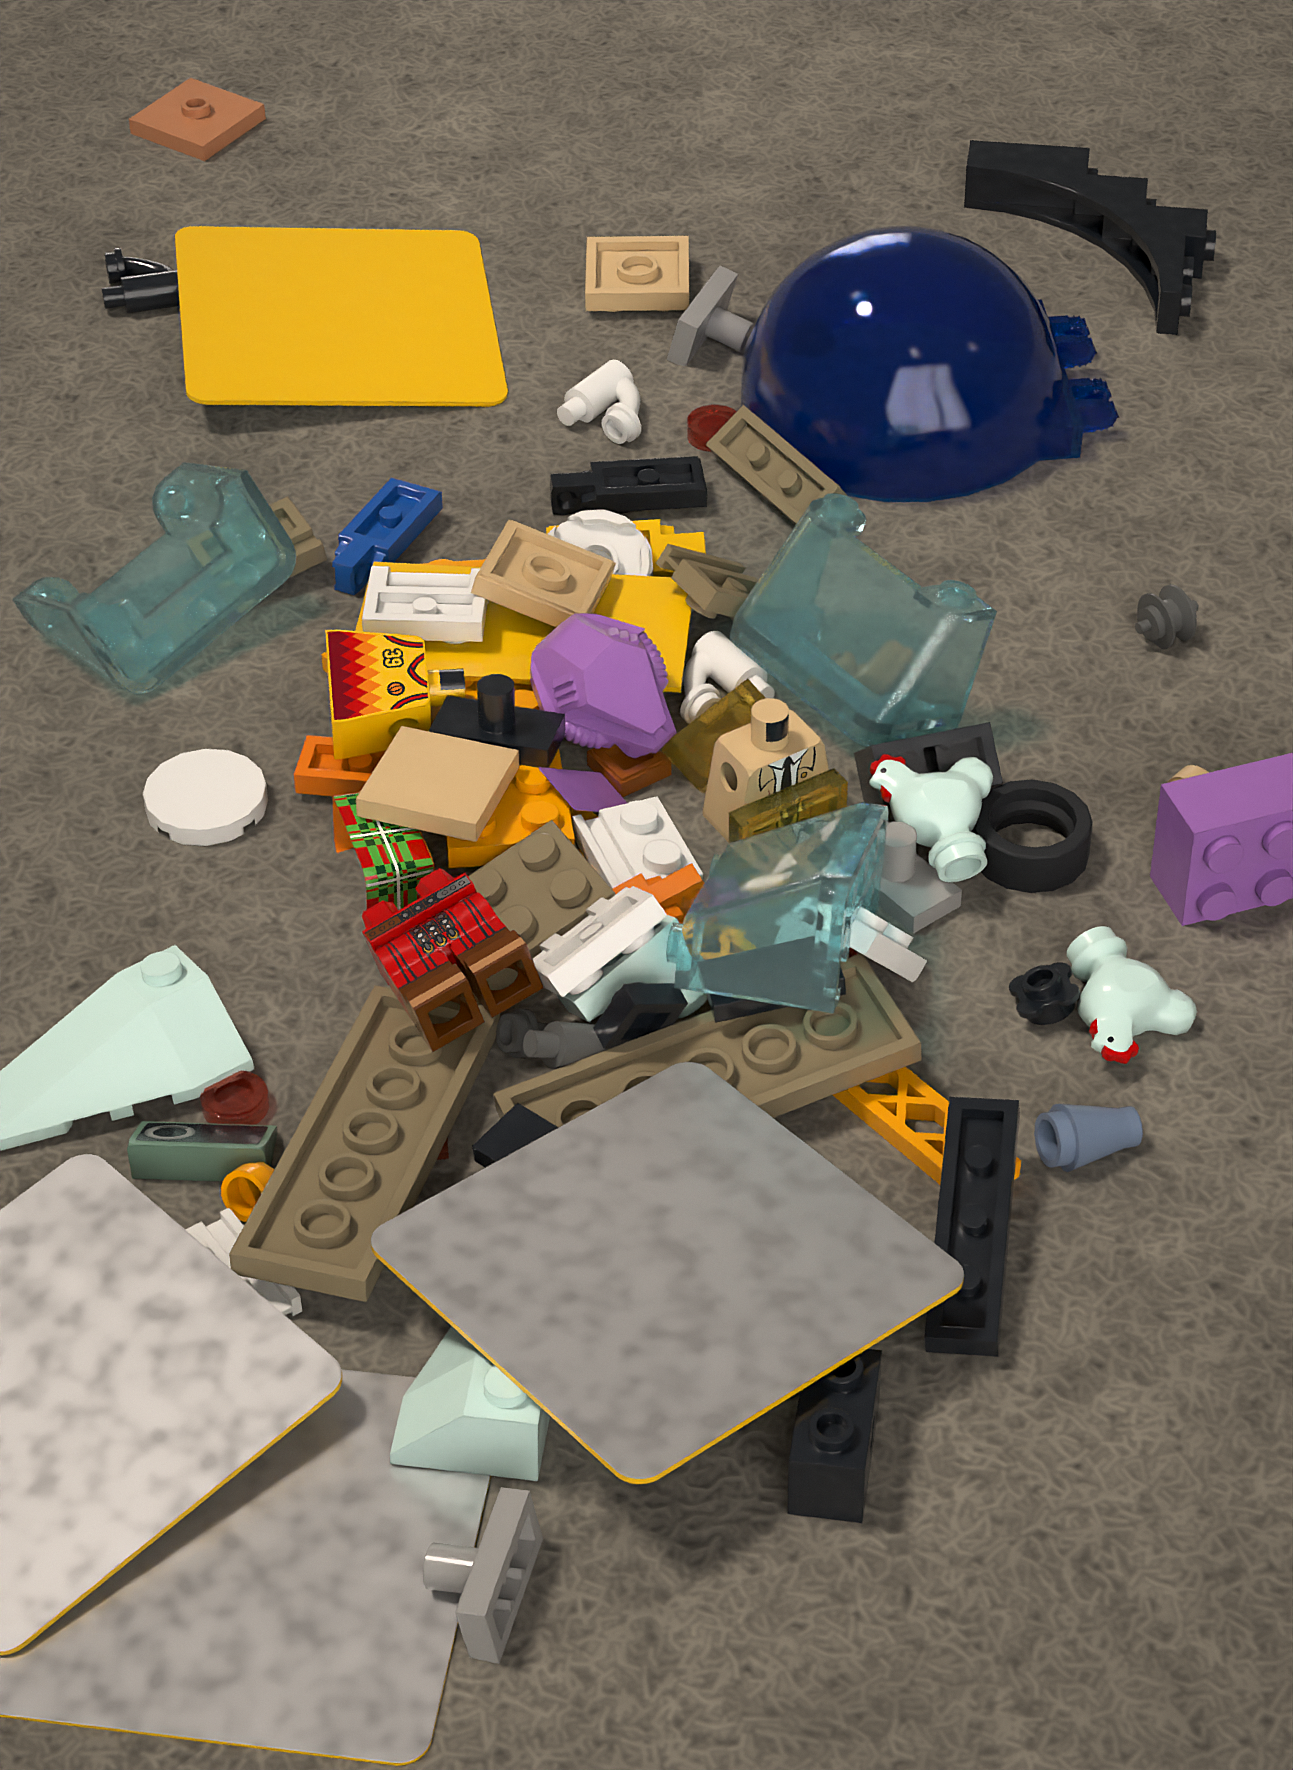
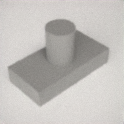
M719 266L679 318L667 356L668 361L677 365L687 366L707 337L739 352L743 350L752 334L754 323L727 311L738 277L737 273L722 266Z
M890 822L883 826L878 823L831 849L830 866L913 934L961 906L962 890L953 882L940 880L936 869L916 854L917 832L912 826L904 822Z
M500 1488L479 1548L432 1543L426 1552L423 1565V1582L426 1589L462 1594L455 1614L469 1658L500 1664L543 1541L529 1490Z

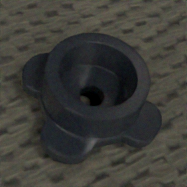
M1063 962L1040 965L1028 970L1024 975L1014 978L1009 984V991L1012 996L1019 998L1020 1002L1016 1006L1018 1015L1037 1025L1054 1024L1068 1017L1075 1009L1076 1001L1081 994L1078 985L1070 983L1069 978L1072 976L1070 965Z

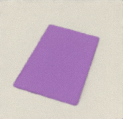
M539 767V770L574 810L599 812L601 809L627 804L600 772Z

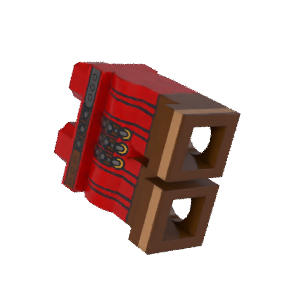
M441 868L420 879L419 884L415 888L419 897L416 901L398 910L393 902L382 900L363 911L362 914L366 927L362 933L380 974L391 987L432 1052L485 1022L474 994L493 1018L544 988L529 948L515 930L509 931L487 900L476 891L473 882L466 873L453 878ZM504 968L513 969L518 972L517 978L508 987L501 990H490L487 978ZM448 1001L456 1002L460 1005L459 1012L450 1021L440 1024L431 1022L428 1013Z

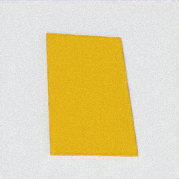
M373 562V566H390L391 572L470 574L471 568H481ZM613 574L593 614L645 628L644 632L653 641V644L657 646V650L661 652L660 657L664 659L663 664L666 665L665 671L668 673L666 677L668 684L663 692L681 693L692 608L685 601L688 594L671 577ZM367 588L355 631L363 632L362 616L365 605ZM489 600L483 642L449 644L443 641L424 640L427 670L463 668L465 681H479L486 675L502 674L510 677L515 684H531L530 664L532 652L556 627Z

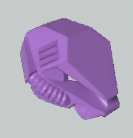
M574 613L559 624L535 647L530 664V681L540 710L565 714L566 734L564 737H566L567 741H572L574 744L579 743L581 747L587 746L588 748L594 747L595 749H600L601 747L611 748L616 744L627 756L637 758L649 753L656 754L677 733L663 695V690L668 684V679L666 678L668 673L665 671L666 665L663 664V657H660L661 652L657 650V646L653 644V641L644 632L645 628L598 614Z

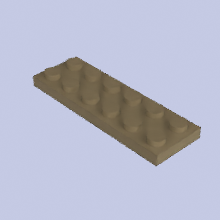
M860 953L839 961L845 977V995L715 1023L712 1011L710 1010L493 1093L500 1119L513 1106L519 1103L557 1127H561L672 1065L694 1062L711 1069L774 1118L921 1061V1042L864 955Z
M374 985L229 1253L231 1269L239 1276L367 1302L385 1266L372 1252V1234L380 1225L414 1207L496 1039L500 1014L492 1018L483 1005H478L485 1022L432 1052L392 989ZM448 1001L428 1013L431 1022L440 1024L450 1021L459 1012L460 1005L456 1002Z

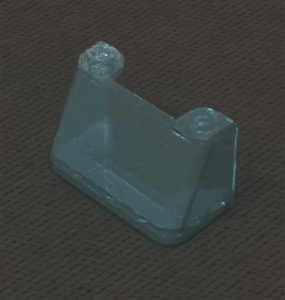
M183 462L161 480L156 486L152 497L153 511L158 522L166 532L91 594L85 592L79 594L69 581L59 577H43L33 582L13 598L12 601L26 621L37 632L115 688L133 694H147L281 586L293 573L296 564V550L292 540L247 470Z
M830 493L826 494L824 498L812 500L736 613L729 635L730 641L843 734L860 745L868 747L875 744L957 729L997 611L977 597L974 588L960 581L946 580L941 585L921 587L857 539L856 536L861 535L864 531L867 519L865 514L858 509V503L852 498L842 494Z
M866 802L856 803L730 842L722 854L715 853L712 858L709 877L689 908L683 924L673 922L670 928L666 960L670 963H676L674 988L834 1013L840 1000L841 988H838L841 961L846 962L849 956L852 924L860 907L876 916L878 915L888 826V806Z

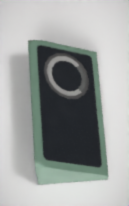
M142 1121L130 1137L127 1147L132 1179L223 1181L229 1173L246 1163L264 1162L271 1167L278 1133L277 1125Z

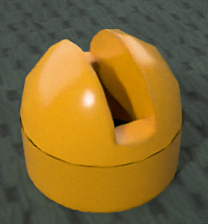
M252 1162L243 1164L229 1173L221 1185V1196L225 1207L230 1208L240 1221L246 1222L275 1169L264 1162Z

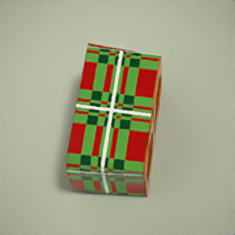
M360 792L332 795L336 852L355 849L364 873L367 909L384 900L386 902H393L398 910L419 899L415 888L419 884L420 879L435 871L432 856L421 831L357 816L356 798Z

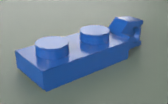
M390 478L339 533V546L335 551L336 557L332 562V567L335 568L336 581L334 590L355 595L369 581L373 562L394 563L442 510V492Z

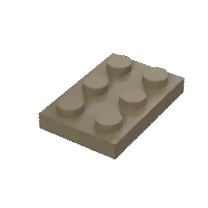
M552 820L468 876L473 882L476 891L487 900L509 931L515 930L529 948L532 959L542 952L539 945L555 933L563 936L589 916L586 909L600 898L609 900L616 895ZM504 968L487 978L490 990L506 988L515 981L518 972L513 969ZM474 994L477 1004L481 1005V1002Z

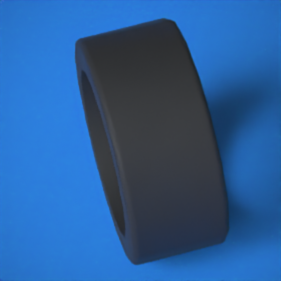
M1030 779L1009 781L990 789L987 797L982 799L979 818L971 831L982 837L986 843L984 853L987 858V865L981 873L988 880L1006 889L1027 893L1054 891L1069 885L1086 869L1090 854L1093 821L1088 806L1074 792L1056 783ZM1032 823L1047 826L1060 832L1066 839L1051 846L1028 847L1014 844L1002 838L997 832L1011 825Z

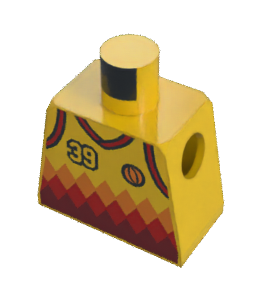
M325 630L334 759H345L385 751L401 726L429 732L431 727V707L442 706L447 695L466 698L463 668L427 670L425 641L419 636Z

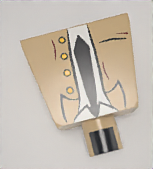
M773 698L757 701L751 708V723L721 735L715 742L703 816L736 851L835 808L825 745L821 738L793 710H789L787 704L783 701Z

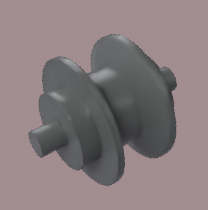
M1173 584L1164 586L1159 596L1153 593L1144 594L1138 601V623L1135 624V629L1137 633L1143 634L1161 649L1171 647L1175 636L1182 641L1189 640L1195 635L1197 628L1196 611L1199 609L1198 603L1195 600H1191L1181 588Z

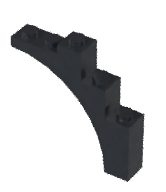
M970 140L966 165L964 208L1004 212L1038 220L1071 232L1102 248L1124 265L1144 288L1154 310L1156 333L1178 334L1179 316L1190 317L1193 288L1192 278L1202 279L1203 262L1214 261L1216 230H1207L1208 209L1156 206L1157 199L1147 198L1148 178L1098 175V168H1088L1090 148Z

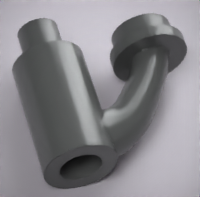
M515 1009L512 1013H505L497 1024L496 1040L502 1052L509 1053L512 1057L526 1059L528 1057L542 1058L544 1064L551 1069H558L608 1050L603 1048L593 1029L595 1024L556 1021L550 1023L537 1022L534 1013L529 1009Z

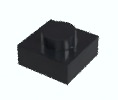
M643 982L623 984L621 989L614 994L611 1003L593 1029L604 1049L613 1048L673 1025L688 1005V1002L677 983L645 984Z

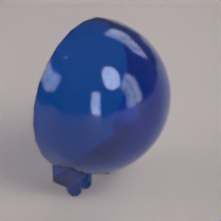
M889 226L864 230L838 239L803 260L773 290L764 304L747 341L742 361L741 407L743 405L746 406L839 485L847 496L881 502H931L968 496L1003 484L1038 461L1080 458L1083 433L1108 430L1109 427H1113L1116 419L1119 418L1114 402L1109 401L1112 395L1106 381H1102V378L1090 380L1089 378L1068 379L1066 368L1086 366L1088 363H1092L1091 361L1095 354H1097L1092 338H1088L1090 331L1085 318L1082 319L1080 316L1075 317L1074 315L1073 317H1068V315L1048 317L1042 299H1037L1027 283L996 254L965 237L943 230L919 226Z

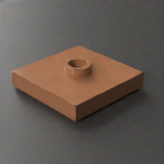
M189 78L129 118L131 134L206 161L264 121L266 116L264 104Z

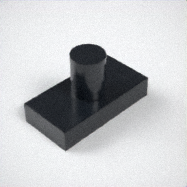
M490 674L478 681L477 700L447 695L429 732L519 750L520 766L550 768L566 734L565 714L515 706L514 681L506 675Z

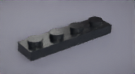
M949 1096L934 1243L960 1263L964 1271V1282L962 1288L956 1294L927 1311L924 1335L926 1352L999 1356L1020 1120L1019 1100Z

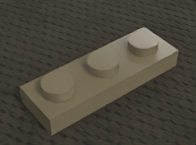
M744 405L705 444L716 457L809 538L849 498L839 485Z

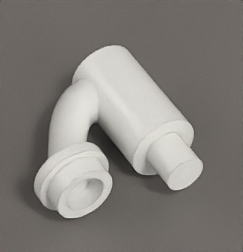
M609 360L568 390L564 397L565 403L557 409L559 420L566 426H571L578 420L588 423L607 409L602 419V428L605 435L617 444H622L625 441L632 442L641 433V423L638 418L640 394L637 386L634 384L630 370L618 360Z
M711 631L697 641L692 651V657L686 664L683 674L685 698L681 704L680 714L682 719L689 725H697L699 728H708L720 719L724 711V702L721 699L720 692L713 685L706 684L708 677L712 678L741 703L750 699L755 704L759 700L773 698L775 691L766 683L767 672L763 667L723 633Z

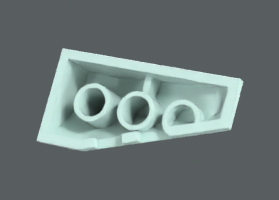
M176 945L150 954L143 961L116 973L0 1071V1151L66 1134L72 1127L74 1120L110 1111L112 1121L133 1116L132 1105L167 1095L172 1096L174 1104L197 1099L254 1070L253 1060L208 975Z
M451 1326L403 1396L390 1452V1464L538 1481L550 1415Z

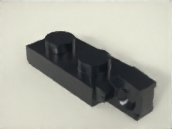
M698 456L590 462V470L551 474L550 500L552 513L559 515L603 509L623 514L642 510L707 507V487L701 459Z

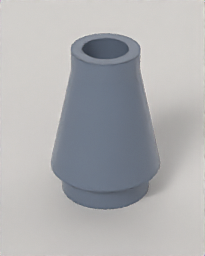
M1055 1104L1049 1112L1041 1113L1037 1117L1034 1129L1036 1148L1043 1163L1050 1168L1061 1166L1065 1172L1080 1168L1124 1148L1136 1147L1141 1143L1143 1135L1140 1116L1132 1106L1112 1108Z

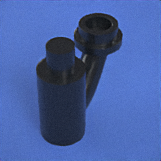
M121 247L114 248V252L104 253L109 284L120 283V286L101 288L105 309L125 306L126 312L129 314L180 306L177 270L159 262L122 256Z

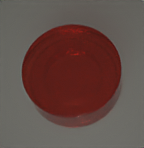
M705 405L693 410L687 418V439L689 443L697 449L712 452L705 444L737 411L723 405Z
M240 1070L205 1088L204 1092L200 1094L202 1113L208 1123L256 1125L266 1116L269 1110V1096L266 1083L261 1077L249 1071Z

